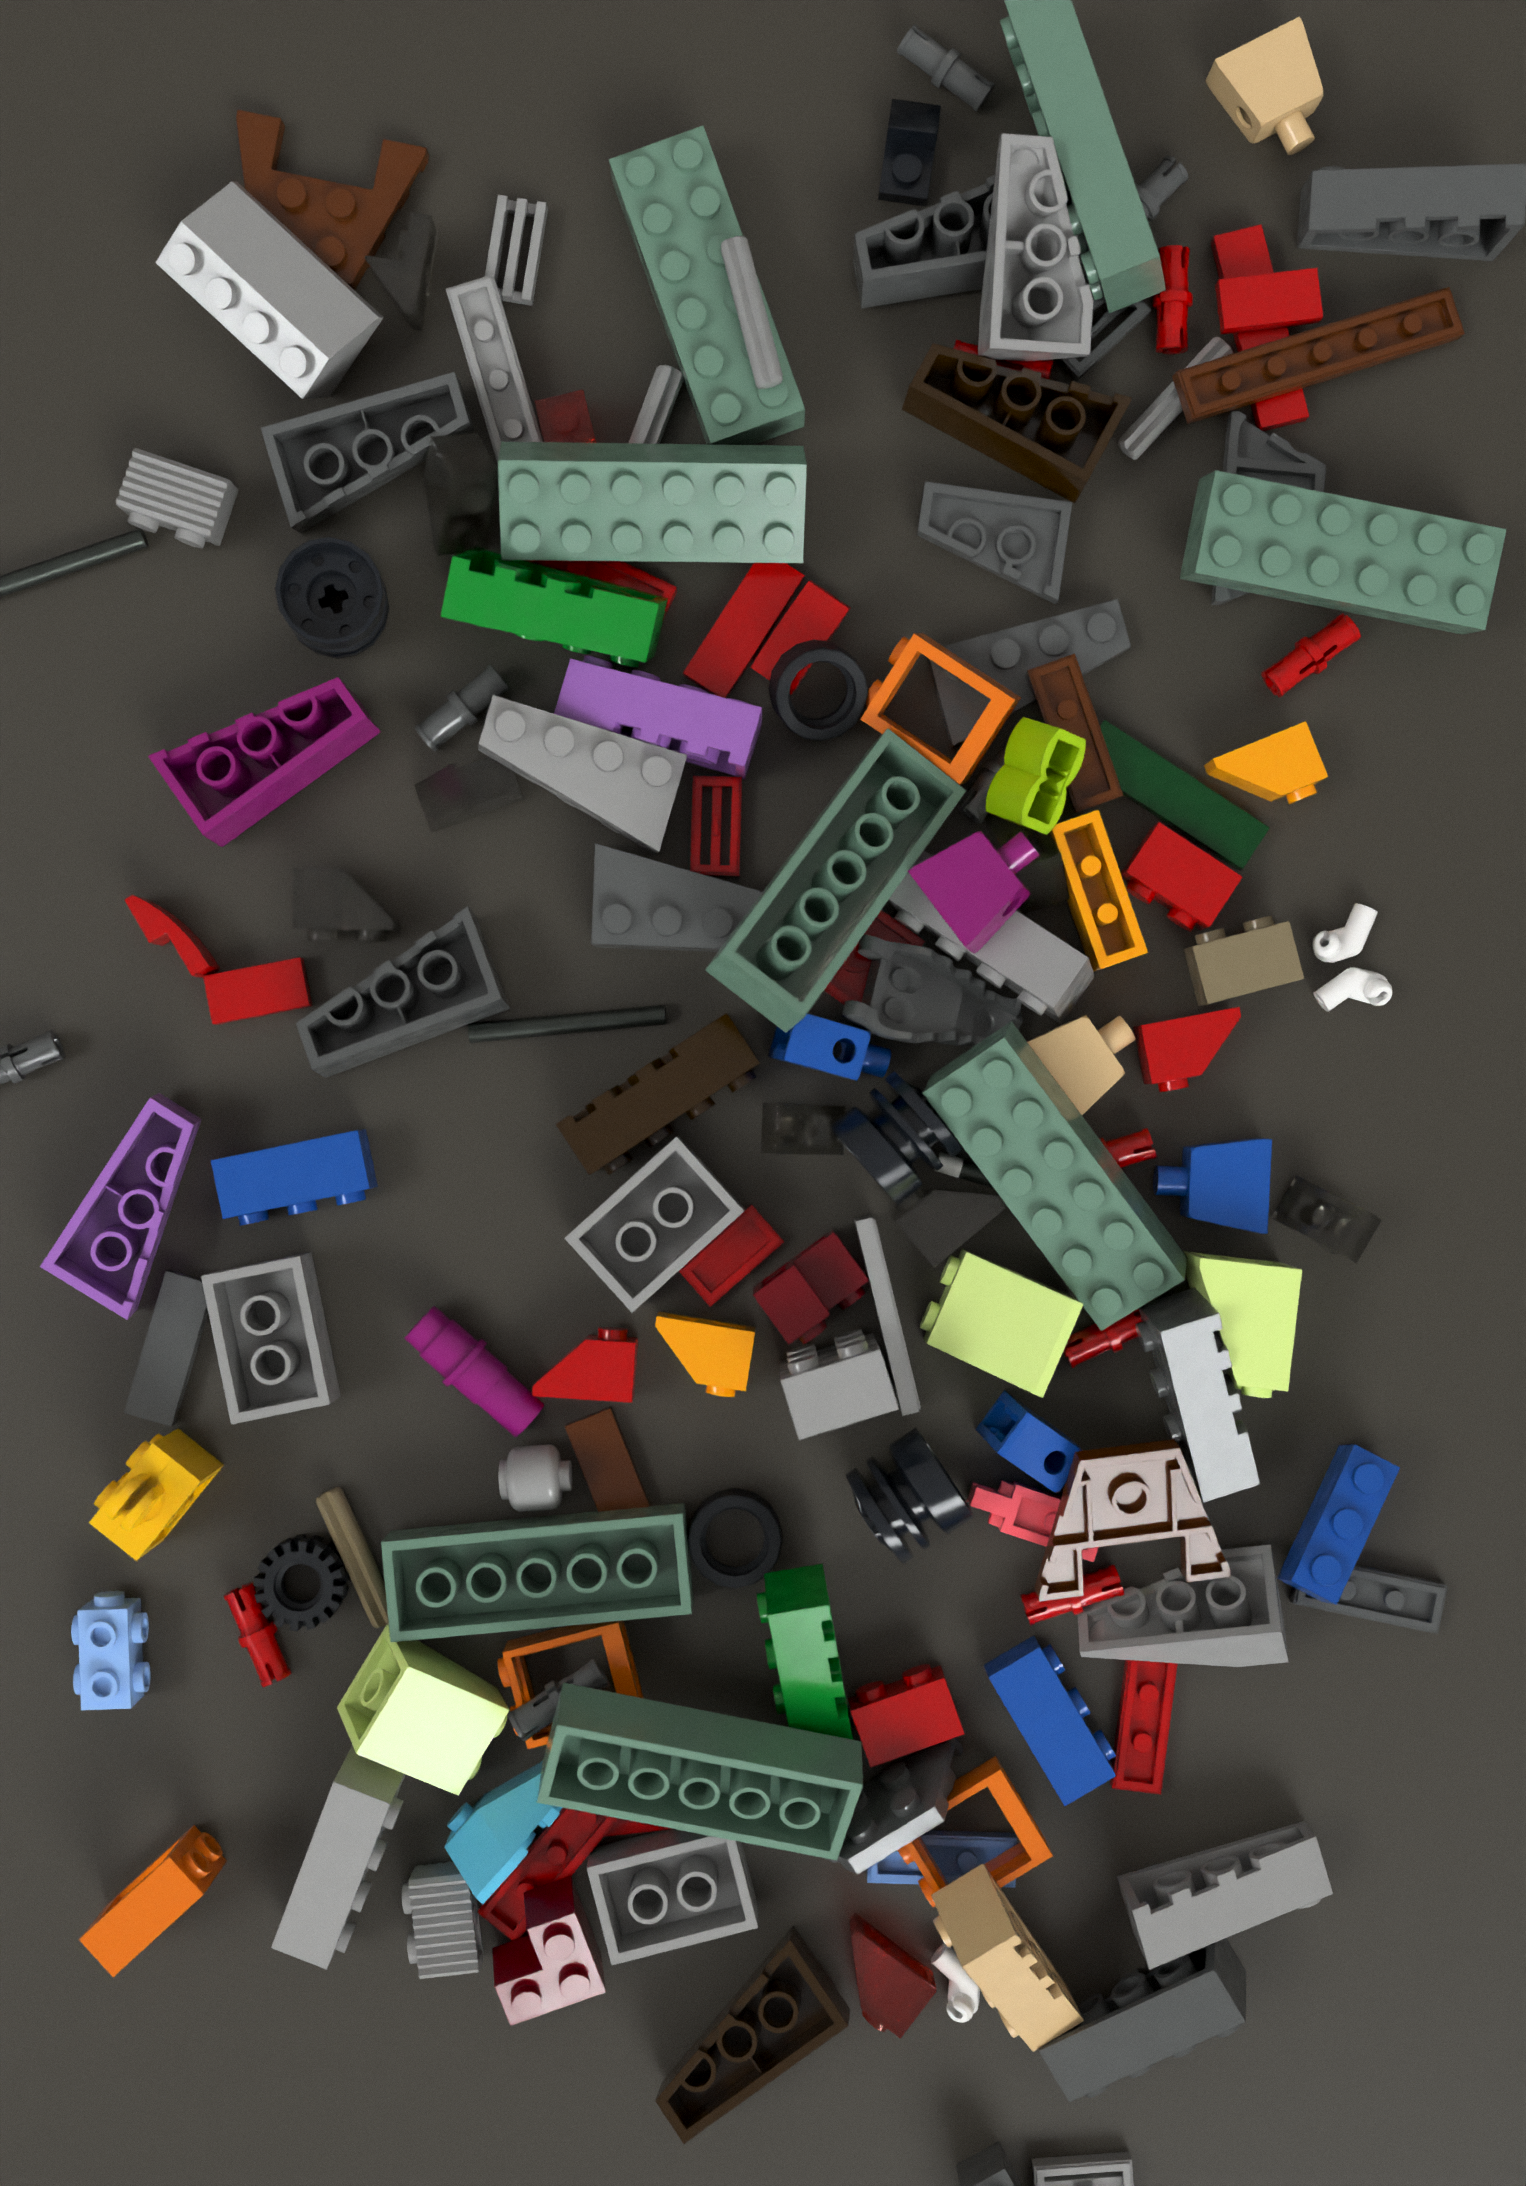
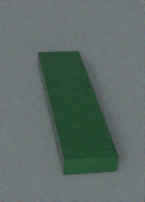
M1103 720L1100 728L1123 795L1237 870H1242L1270 827L1117 727Z

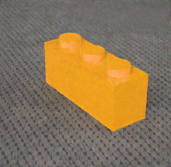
M1099 810L1056 824L1050 833L1044 834L1082 946L1090 960L1093 972L1148 953Z

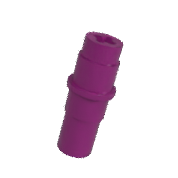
M435 1305L427 1311L404 1337L420 1353L419 1356L444 1377L442 1383L446 1387L454 1386L474 1405L478 1404L514 1438L526 1429L544 1407V1403L536 1396H532V1392L507 1371L508 1367L485 1348L487 1342L483 1338L475 1339L453 1318L450 1320Z

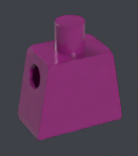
M979 831L919 863L908 872L964 947L975 954L1029 897V890L1016 874L1040 855L1022 831L999 849H996L989 838L982 831Z

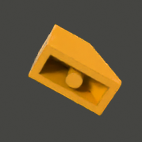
M1306 721L1213 758L1204 765L1207 775L1270 802L1286 796L1289 804L1316 794L1317 791L1314 784L1328 777Z
M658 1312L655 1327L697 1384L706 1385V1393L723 1397H735L736 1390L746 1391L756 1327Z

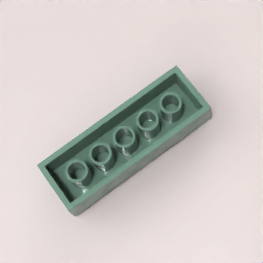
M1004 0L1008 16L999 21L1006 39V45L1014 69L1018 74L1031 118L1033 117L1037 135L1053 137L1068 197L1066 202L1073 234L1078 238L1081 250L1079 255L1094 301L1104 297L1108 312L1112 313L1165 291L1166 287L1160 255L1072 1Z
M704 126L609 159L613 186L677 364L683 374L684 383L706 444L754 445L804 427L805 407L760 282L759 286L783 376L781 384L767 389H759L754 380L721 253V243L724 240L743 236Z
M501 442L498 456L501 560L803 563L807 469L804 446Z
M1215 470L1198 481L1179 579L1464 635L1486 630L1507 529Z
M887 728L855 766L706 967L705 971L785 1033L789 1031L809 1012L966 790Z
M1012 1021L931 1075L923 1095L1078 1301L1083 1303L1084 1309L1101 1331L1185 1280L1187 1256Z
M685 1503L391 1530L381 1541L390 1642L692 1614L694 1594L690 1552L687 1542L688 1531Z
M563 1683L543 1757L537 1803L838 1860L863 1786L862 1742Z

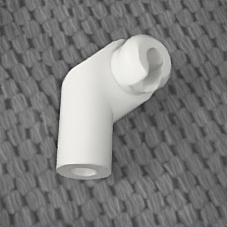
M1355 903L1345 927L1328 932L1326 930L1321 931L1314 937L1312 947L1316 957L1323 962L1334 963L1358 955L1364 947L1378 912L1368 906Z
M1350 967L1313 992L1320 1006L1329 1012L1347 998L1370 1003L1374 1006H1382L1391 999L1393 989L1383 975L1369 970Z
M944 1943L933 1954L931 1963L949 1979L948 2003L946 2007L948 2015L956 2022L965 2023L978 2010L980 1988L962 1968L955 1950L952 1947L948 1948Z

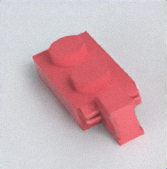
M1001 1480L998 1490L973 1482L967 1498L970 1506L990 1512L987 1522L998 1527L1000 1532L1047 1547L1061 1500L1060 1496L1015 1481L1011 1483ZM1099 1547L1083 1549L1082 1559L1094 1562Z

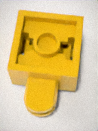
M179 1428L164 1437L158 1433L149 1443L145 1440L129 1457L125 1465L131 1471L126 1472L118 1482L113 1480L100 1493L94 1502V1505L99 1510L89 1523L137 1561L164 1541L224 1464Z

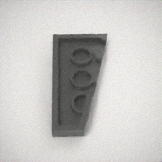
M1115 599L943 647L1020 696L1019 703L1011 713L1013 714L1025 706L1036 702L1026 673L1027 670L1075 653L1083 676L1124 653L1131 645L1119 600ZM927 658L952 749L966 740L991 699Z

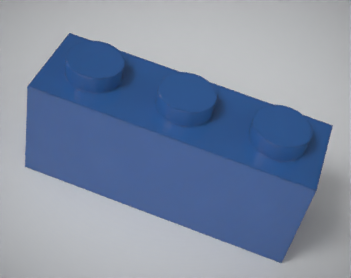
M366 1129L211 1160L222 1218L238 1216L240 1226L269 1220L268 1210L286 1206L289 1216L318 1210L316 1202L318 1199L335 1196L337 1206L366 1200L365 1190L378 1187Z
M1355 1444L1339 1445L1277 1579L1321 1602L1337 1605L1400 1467Z
M1033 1635L984 1664L989 1680L1064 1806L1116 1777L1108 1761L1114 1758L1116 1754L1102 1730L1100 1729L1092 1734L1083 1719L1091 1714L1076 1686L1067 1691L1058 1675L1066 1670L1051 1644L1041 1648Z

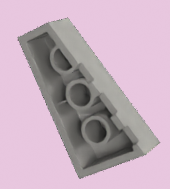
M495 695L492 696L478 746L480 752L532 783H536L572 807L578 808L601 822L604 826L638 844L639 847L649 853L656 855L660 851L687 755Z
M923 851L911 868L929 859L932 855ZM909 872L889 898L893 907L898 911L894 918L916 934H919L922 929L926 930L938 939L935 945L944 953L957 961H960L962 956L978 966L976 973L998 988L1005 985L1019 995L1017 1000L1027 1008L1041 1016L1045 1013L1061 1025L1095 977L1087 956L1018 911H1015L990 940L974 954L964 947Z
M353 1745L351 1746L331 1786L271 1948L326 1970L336 1950L345 1953L356 1927V1923L348 1921L352 1910L360 1913L366 1901L372 1883L364 1879L368 1869L377 1871L388 1842L380 1838L384 1828L392 1830L404 1802L396 1797L406 1774L356 1754Z
M1305 1821L1117 1876L1134 1936L1149 1970L1295 1909L1314 1906L1322 1898L1333 1894L1316 1835Z

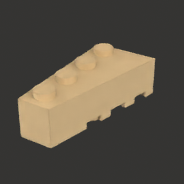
M983 1863L931 1895L939 1912V1916L933 1919L939 1935L948 1948L953 1945L962 1968L980 1988L992 2009L994 2007L997 2008L1005 2027L1013 2038L1019 2035L1034 2052L1084 2021L1067 1984Z

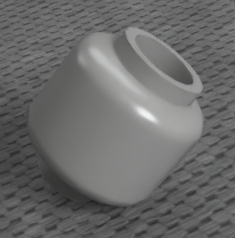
M554 1445L517 1446L510 1450L506 1460H500L498 1474L501 1499L509 1500L510 1505L516 1511L556 1509L562 1501L563 1491H572L571 1461H562L560 1452Z

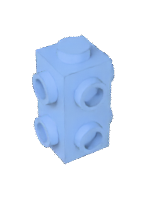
M123 1591L94 1594V1599L78 1609L77 1615L73 1617L71 1626L72 1642L74 1645H79V1664L74 1669L73 1688L75 1694L81 1697V1710L131 1709L144 1696V1692H148L151 1671L149 1663L143 1662L142 1643H145L148 1638L149 1620L147 1613L141 1612V1598H125Z

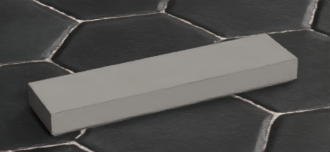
M493 274L446 288L498 463L501 442H544L500 292Z
M871 1215L854 1218L899 1409L902 1416L920 1412L921 1405L876 1220Z

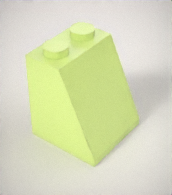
M965 1249L961 1250L958 1258L951 1255L939 1281L946 1285L939 1303L930 1301L922 1318L920 1328L926 1330L923 1339L928 1345L1043 1398L1083 1307V1303L1071 1295Z
M1183 1251L1187 1256L1186 1277L1190 1289L1195 1287L1220 1314L1223 1329L1217 1330L1223 1346L1225 1345L1229 1351L1232 1364L1231 1368L1223 1370V1375L1228 1374L1235 1388L1241 1390V1394L1247 1396L1272 1398V1390L1288 1391L1302 1269L1275 1261Z
M389 1624L383 1629L337 1706L356 1754L458 1796L466 1782L473 1779L477 1774L485 1750L491 1740L499 1736L503 1731L509 1708L497 1687L418 1640L390 1642Z

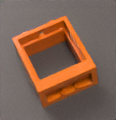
M914 633L910 639L904 636L895 646L888 659V662L894 666L884 682L877 679L868 690L867 709L860 720L881 734L887 728L890 729L956 783L962 785L968 782L1021 697L924 633ZM920 654H923L991 699L953 760L883 715Z
M614 1621L563 1626L507 1641L502 1652L503 1657L498 1658L497 1663L503 1687L511 1686L516 1705L510 1706V1712L535 1698L525 1655L602 1636L616 1693L644 1698L625 1622ZM552 1723L525 1741L527 1749L547 1745Z
M994 1756L956 1779L953 1790L948 1795L947 1802L949 1803V1810L982 1789L989 1788L1020 1840V1843L984 1864L1001 1888L1053 1857L1046 1838L999 1760ZM918 1837L900 1848L898 1852L907 1865L915 1861L924 1876L918 1880L920 1888L930 1905L934 1908L936 1905L931 1895L949 1883L921 1837Z
M193 1825L100 1912L80 1937L79 1941L112 1977L120 1972L205 1894L227 1862L222 1856L223 1851L220 1844L212 1835L206 1832L201 1833Z

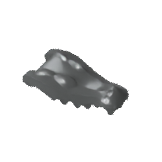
M866 934L861 937L858 953L872 960L862 1002L848 1000L845 1002L842 1016L856 1026L871 1032L875 1036L895 1041L940 1043L957 1046H975L1010 1021L1013 1022L1018 1030L1023 1023L1022 1003L1017 999L1003 997L994 991L987 990L984 981L971 975L972 972L955 968L950 958L938 955L930 948L889 942Z

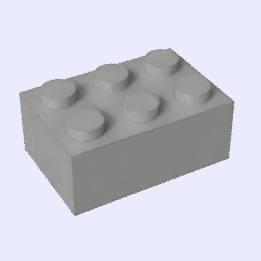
M678 1135L568 1234L565 1240L633 1313L745 1211V1208Z
M312 1252L219 1270L201 1276L231 1424L330 1405L341 1397Z
M862 1329L848 1331L833 1337L835 1345L816 1350L814 1343L799 1346L787 1351V1360L779 1362L781 1384L799 1440L899 1409L880 1347L873 1333L864 1336Z
M671 1829L597 1846L589 1854L586 1868L611 1966L758 1928V1903L742 1842Z

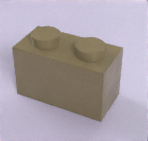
M1271 915L1243 923L1245 933L1226 937L1224 928L1195 935L1197 945L1183 950L1198 1006L1304 979L1290 922L1286 921L1274 925Z

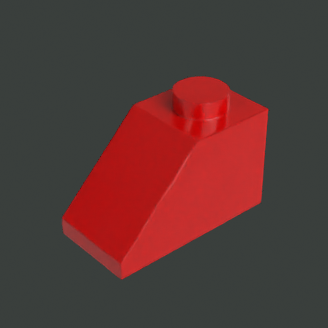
M1240 1007L1134 1026L1144 1084L1158 1083L1159 1092L1189 1087L1187 1078L1202 1075L1241 1018Z
M598 1327V1335L589 1334L532 1386V1396L632 1403L635 1395L638 1338L627 1337L628 1329Z

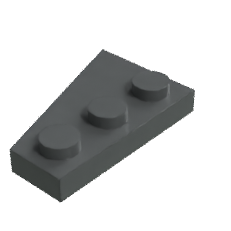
M925 481L917 536L1057 604L1059 601L1072 502Z

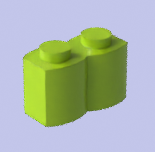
M1023 717L1016 724L1008 739L1004 765L998 770L989 786L985 804L986 812L1046 835L1050 833L1062 814L1066 800V787L1073 781L1082 765L1086 740L1061 728Z

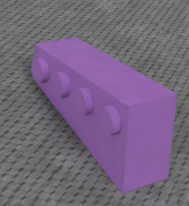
M585 656L583 662L570 659L554 714L687 755V763L734 777H742V779L746 780L762 726V707L737 699L708 694V692L686 684L676 686L660 681L659 677L639 670H632L631 674L613 670L612 663L593 656Z
M161 1093L150 1097L40 1267L128 1320L138 1309L202 1119Z

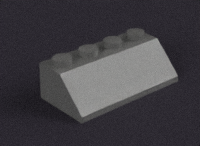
M237 181L230 182L184 218L155 262L302 399L331 396L383 319L382 315Z

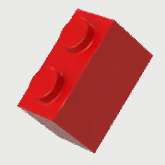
M1161 822L1150 828L1121 872L1122 879L1128 882L1126 890L1131 895L1146 904H1150L1154 899L1169 909L1166 915L1168 919L1190 932L1194 927L1203 930L1211 926L1242 879L1241 875Z
M929 1664L913 1667L902 1674L903 1679L887 1685H884L883 1681L868 1683L855 1691L856 1696L848 1698L850 1712L870 1768L965 1734L941 1665L932 1669Z

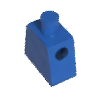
M806 1014L801 1021L786 1033L776 1026L768 1057L857 1081L861 1072L883 1078L890 1063L891 1050L870 1044L871 1032ZM839 1041L842 1051L838 1058H834L833 1047Z
M1247 1138L1184 1146L1182 1151V1167L1155 1166L1153 1176L1154 1195L1180 1196L1181 1216L1255 1233L1268 1234L1272 1139Z
M1005 1390L975 1429L999 1455L1054 1493L1059 1492L1066 1484L1075 1451H1083L1067 1435Z

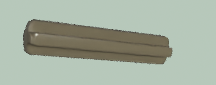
M340 1487L329 1489L316 1498V1504L371 1625L374 1628L388 1625L385 1582L343 1490Z

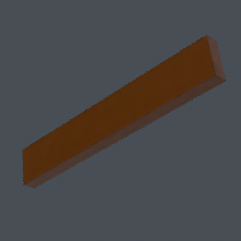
M1446 287L1176 371L1172 379L1187 424L1458 340L1465 332L1450 287Z

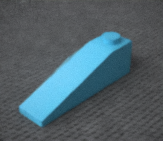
M542 1762L487 1792L473 1807L467 1802L464 1803L447 1824V1827L452 1831L444 1848L475 1898L482 1904L487 1901L528 1854L526 1849L536 1835L533 1830L537 1825L542 1829L546 1826L550 1827L560 1815L559 1812L562 1810V1807L537 1803Z

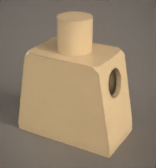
M1300 16L1214 60L1205 82L1249 142L1258 143L1277 133L1287 154L1293 155L1309 146L1315 140L1305 118L1315 112L1324 93Z
M1085 1015L1028 1040L1027 1043L1080 1114L1083 1115L1125 1074L1123 1067L1114 1054L1131 1044L1136 1038L1121 1016H1117L1097 1030L1091 1020Z

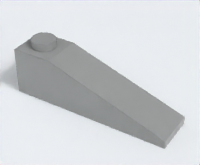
M1001 133L999 136L980 306L978 356L995 360L1027 362L1086 357L1090 355L1093 298L1089 284L1086 285L1079 258L1081 250L1078 238L1073 234L1066 205L1068 197L1053 137Z
M1271 1544L1221 1550L1229 1565L1231 1577L1186 1582L1179 1568H1175L1163 1573L1164 1579L1140 1589L1131 1586L1123 1589L1124 1596H1117L1083 1607V1613L1078 1614L1079 1651L1081 1657L1227 1667H1246L1289 1662Z

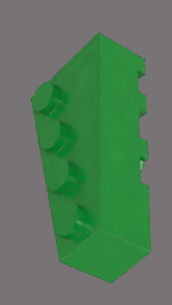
M477 547L452 556L440 617L515 633V635L528 640H546L563 644L562 647L576 653L591 654L592 651L609 654L611 655L610 660L614 663L629 667H639L640 662L646 663L655 656L668 598L528 560H501V553Z
M823 1563L765 1573V1592L756 1593L761 1624L769 1622L772 1638L765 1639L769 1670L778 1668L780 1684L773 1685L777 1715L786 1714L790 1728L853 1740Z

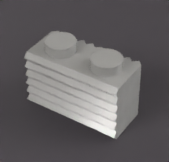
M135 448L132 451V458L129 460V467L126 469V476L123 479L122 487L119 489L116 505L129 515L127 522L131 525L153 533L157 532L158 526L176 531L175 539L190 546L203 549L205 542L220 546L239 490L229 479Z
M448 1861L446 1863L439 1862L415 1866L408 1883H403L402 1885L403 1911L405 1915L412 1914L414 1932H409L407 1938L410 1964L417 1963L420 1979L480 1972L484 1960L480 1917L477 1913L479 1909L478 1900L471 1892L454 1862Z

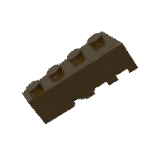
M933 343L909 385L902 410L1065 499L1076 503L1133 397L1115 393L1113 397L1090 391L1091 386L1074 381H1071L1070 385L1042 378L1041 372L1023 368L1021 372L998 366L996 360Z
M727 1013L673 1047L662 1058L659 1057L636 1071L620 1086L617 1085L593 1099L578 1114L573 1117L570 1114L555 1124L589 1175L602 1168L605 1169L608 1175L612 1174L633 1160L628 1152L630 1149L644 1140L649 1148H651L674 1132L669 1123L684 1113L688 1115L690 1120H693L716 1105L711 1098L713 1094L725 1086H728L731 1092L734 1093L757 1077L752 1068L760 1064V1062Z
M794 1925L662 2081L655 2102L683 2144L687 2143L849 2026L850 2008Z

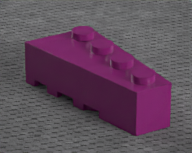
M337 677L278 702V706L257 715L252 712L235 719V724L211 734L204 732L187 739V744L170 751L163 749L148 755V757L202 835L223 847L381 733V731L356 695Z

